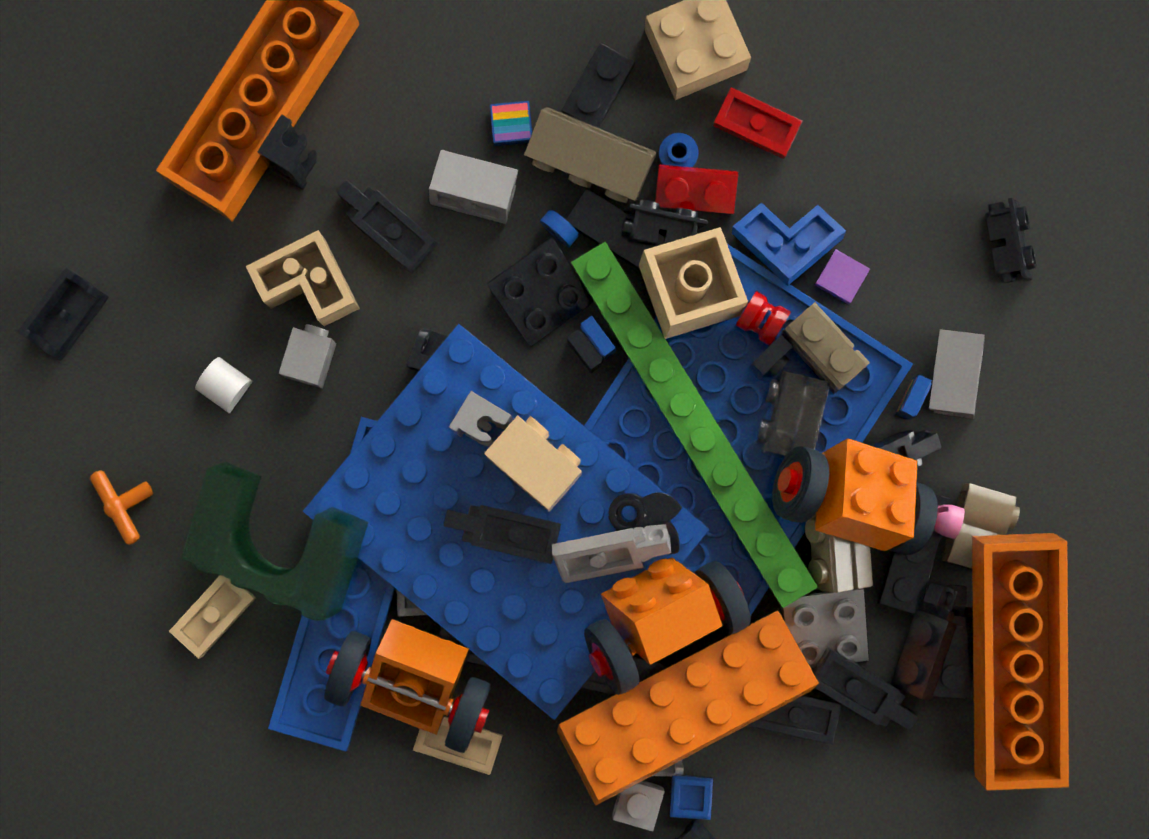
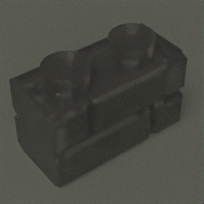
M782 371L779 374L778 380H770L765 403L772 404L769 420L761 419L756 437V442L763 443L761 453L785 458L796 447H808L815 450L829 392V382Z

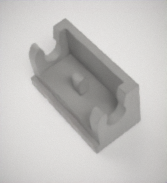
M441 150L429 187L430 204L506 224L516 189L515 183L518 170Z
M940 329L929 410H933L937 414L974 419L985 335Z
M470 391L449 428L460 437L465 434L481 445L490 447L494 441L487 433L481 432V429L486 432L491 431L492 426L488 422H492L497 428L505 430L513 421L511 414Z

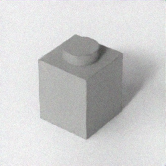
M309 324L305 325L304 330L293 327L279 374L284 378L323 389L337 344L327 337L329 331Z
M641 781L620 792L612 813L613 820L653 831L665 792L663 787Z

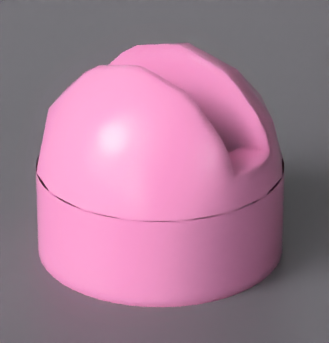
M955 505L938 506L937 520L934 527L935 532L942 536L956 539L963 524L964 508Z

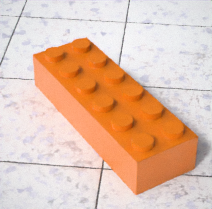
M266 0L156 171L167 182L233 222L268 168L257 151L281 114L292 121V127L295 126L360 25L355 11L338 0Z
M1054 533L972 536L975 777L985 790L1069 787L1067 541Z
M776 611L747 626L745 629L639 682L635 688L620 695L616 694L560 723L557 733L596 806L811 692L819 682L779 611Z

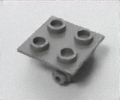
M864 588L838 593L827 591L820 593L811 592V594L804 595L783 609L780 606L784 622L810 668L816 667L827 647L853 662L869 661Z

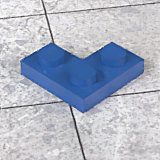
M760 203L738 221L732 229V234L787 286L844 239L846 230L819 205L815 206L789 228L763 203Z

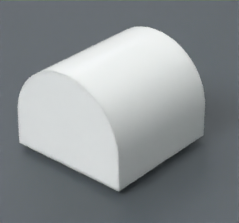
M217 357L204 370L197 381L195 389L226 412L231 413L253 381L222 358Z

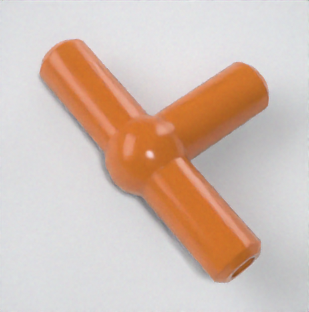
M102 470L94 472L90 476V481L104 504L105 514L112 518L126 544L131 545L140 539V535L126 510L152 496L153 490L148 482H143L118 496L105 472Z

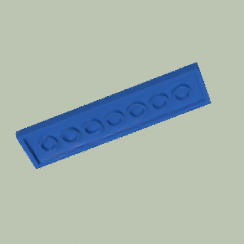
M361 416L351 452L377 421ZM328 532L324 539L268 729L342 751H348L366 685L361 682L360 686L354 690L345 707L335 705L324 699L326 685L330 676L326 674V670L334 651H340L351 631L371 638V647L367 657V669L372 667L396 588Z

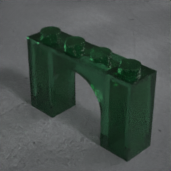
M229 462L207 468L182 558L194 563L196 569L209 574L217 573L230 579V583L238 588L258 591L274 604L289 605L301 610V614L308 619L325 621L340 612L369 522L334 507L322 511L314 517L307 544L298 565L295 568L279 567L261 556L252 542L249 531L250 514L261 476Z

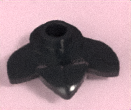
M661 492L651 493L644 497L635 493H624L613 500L608 514L609 520L616 531L666 524L671 543L670 554L679 552V534L670 520L680 512L682 506L673 497ZM625 506H632L636 509L637 517L634 520L624 518L622 510Z

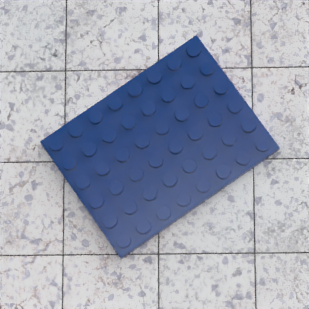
M727 244L748 303L755 292L758 291L767 297L768 303L775 307L781 305L791 311L774 341L781 336V332L816 302L854 344L853 350H859L870 362L843 388L833 394L793 348L785 354L790 361L774 377L767 372L759 379L749 367L769 345L760 341L758 334L752 330L744 331L737 327L736 323L740 316L666 339L795 548L805 532L806 522H793L783 519L776 514L772 502L774 480L783 459L796 447H808L823 453L847 438L863 443L913 363L794 286H787L775 274ZM768 310L765 317L758 326L759 328L763 327L764 323L771 314V311ZM656 316L654 321L662 333L659 321ZM628 359L584 427L666 494L673 497L683 508L710 529L682 565L695 574L696 570L713 561L720 562L740 585L751 616L769 587L633 364Z
M460 324L454 328L303 510L306 515L554 720L595 671L589 659L590 653L586 645L584 630L599 620L606 619L611 623L601 593L611 589L617 581L623 578L634 577L647 570L655 561L672 557L682 564L710 530L682 507L680 512L670 520L679 534L680 550L678 553L652 557V559L643 562V568L565 583L562 581L554 558L552 564L472 546L471 543L462 541L464 531L443 526L447 510L468 514L470 505L479 507L484 505L560 523L561 527L557 543L615 532L616 529L612 526L608 513L613 500L621 494L635 493L644 497L655 492L665 493ZM470 391L511 414L513 420L517 415L524 421L530 416L533 417L549 432L550 436L546 440L558 449L563 444L581 460V463L577 466L582 471L581 477L550 512L485 456L484 453L489 448L488 446L481 445L465 434L460 437L449 428ZM488 422L492 426L491 431L486 432L481 429V432L487 433L495 441L504 429L497 428L494 423ZM625 506L623 508L622 514L627 520H634L637 517V511L634 507Z

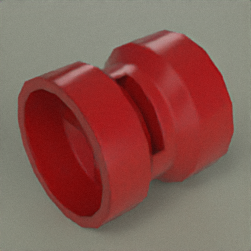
M756 291L737 321L736 326L744 331L752 330L758 334L760 341L770 346L791 311L781 305L773 306L768 303L765 295ZM768 310L771 311V314L764 323L763 327L759 328L758 326L760 325Z

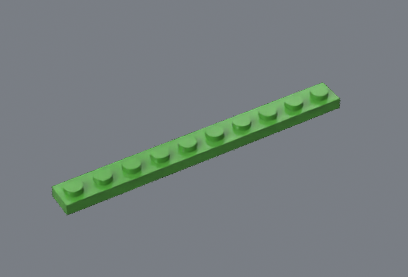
M607 243L600 244L572 261L571 264L781 608L783 609L818 587Z

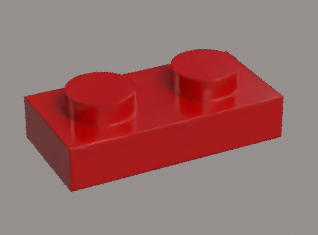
M731 87L713 126L785 159L802 124V120Z
M659 164L655 202L659 203L661 208H684L694 211L734 214L738 171Z

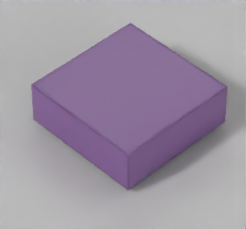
M835 249L815 286L849 305L870 268Z

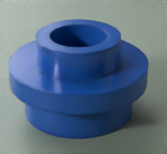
M674 133L667 136L659 148V159L662 165L693 167L698 159L699 150L696 142L692 137L684 133ZM675 146H682L686 150V155L683 158H676L672 155L671 150Z

